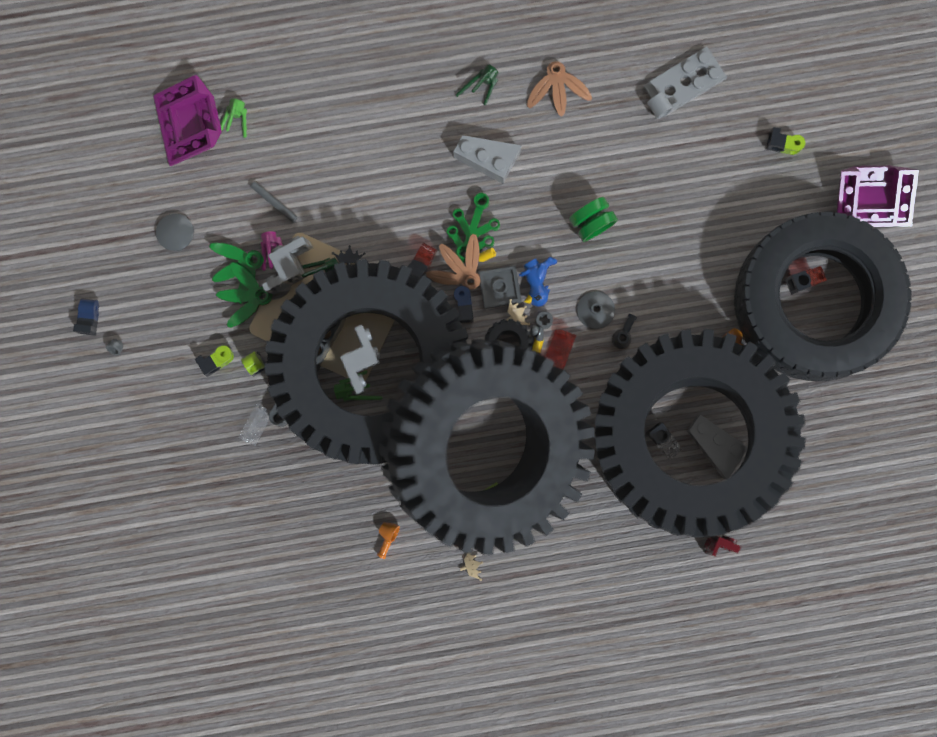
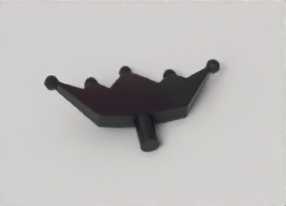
M349 245L345 254L343 250H340L339 255H334L340 263L344 262L347 265H351V263H356V260L361 259L366 253L364 252L359 255L358 250H356L354 254L351 250V245Z

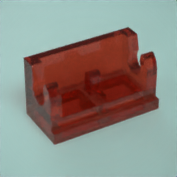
M561 329L555 330L546 354L547 358L555 362L554 366L564 370L577 335Z

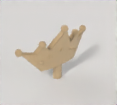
M509 299L510 303L507 312L510 314V317L506 320L513 319L515 322H521V325L530 326L525 321L527 315L522 316L527 306L516 308L518 303L512 304V299Z
M468 553L464 558L466 566L460 567V570L467 569L469 576L482 581L477 575L481 573V570L478 571L476 569L480 564H483V561L473 560L476 555Z

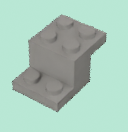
M296 236L289 240V244L285 246L280 245L272 249L269 257L279 276L272 275L266 279V283L262 284L266 292L276 294L304 279L302 274L305 271L297 257L313 248L309 240L303 236Z
M363 325L355 328L362 347L340 356L356 394L364 392L363 387L366 386L362 375L358 376L357 373L377 365L378 359H380L376 346L372 348L370 344L372 336L369 329H364Z

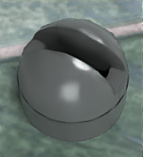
M112 339L107 344L106 349L113 355H120L123 350V343L121 340Z

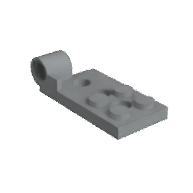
M705 47L645 84L643 87L651 98L647 104L656 118L660 119L723 82L727 76L708 47ZM701 68L705 71L706 75L700 77L696 74V70ZM687 78L690 81V85L683 86L680 83V79ZM667 87L672 88L674 95H667L664 89Z

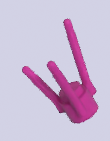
M269 231L261 234L262 255L264 257L263 271L266 270V250L269 268L272 270L273 263L269 254L277 245L283 246L281 237H277L276 232Z

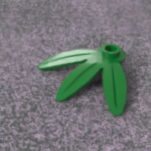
M210 243L209 248L214 252L230 259L239 260L235 263L247 269L254 278L256 269L263 265L264 257L257 250H251L247 253L231 244ZM253 256H256L258 259L256 263L252 261ZM230 265L217 272L213 276L212 281L222 282L236 276L232 272ZM241 282L239 283L238 289L249 290Z
M235 262L230 263V268L236 278L249 290H223L217 292L216 297L228 302L248 303L237 310L228 320L227 327L229 328L240 325L248 320L258 309L259 305L269 304L273 296L271 293L266 292L263 286H259L257 280L247 269ZM266 293L265 299H261V295Z

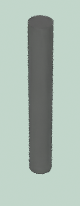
M254 181L250 187L292 223L297 220L298 217L257 182Z

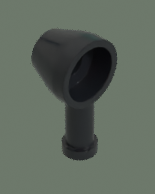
M629 313L623 329L617 330L613 334L612 343L615 347L624 349L630 345L631 335L629 332L634 321L637 319L635 315ZM620 335H624L626 337V340L624 342L620 341Z

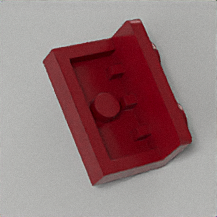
M722 535V537L711 536V538H707L704 549H706L705 554L716 556L719 547L739 554L741 546L736 544L737 540Z

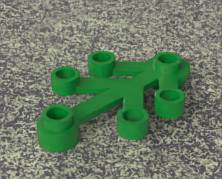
M478 193L474 197L476 209L470 227L464 218L462 209L458 208L453 211L454 220L458 221L466 235L464 243L458 235L459 232L456 226H449L447 228L448 237L453 239L457 247L455 253L463 263H466V257H463L462 253L466 252L467 244L472 234L479 237L489 231H497L500 228V222L496 218L491 219L489 223L478 228L483 210L489 206V197L485 193ZM485 201V204L480 205L479 202ZM456 213L462 214L460 217L455 216ZM496 222L498 225L496 227H492L491 224ZM451 230H456L455 234H450L449 232ZM488 235L483 238V241L478 242L479 251L485 247L492 248L495 243L494 238ZM486 240H492L491 244H486L485 242Z

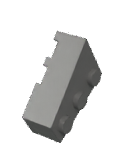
M462 135L453 153L455 159L503 184L521 152L522 145Z

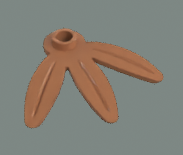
M555 61L548 65V75L542 78L532 90L527 107H534L546 95L551 85H553L554 105L559 116H563L566 109L564 84L573 93L586 101H591L592 96L579 79L569 73H565V66L561 62ZM558 68L559 71L554 72L553 69Z
M472 234L468 241L466 266L452 249L444 244H440L439 248L442 257L447 265L456 273L434 270L426 272V276L440 284H462L470 290L477 288L480 285V276L476 273L479 262L477 236ZM468 279H473L474 282H473V283H469L467 280H468Z

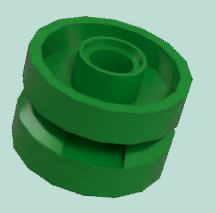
M600 197L588 203L569 218L574 228L582 227L578 232L582 242L595 238L618 222L619 219L614 211L606 212L609 208V203L605 197Z

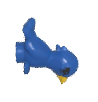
M548 257L544 262L539 263L535 258L523 265L525 270L519 276H525L530 285L529 295L525 299V303H531L537 307L545 305L550 290L548 289L549 285L544 286L543 282L549 266L557 264L556 259Z

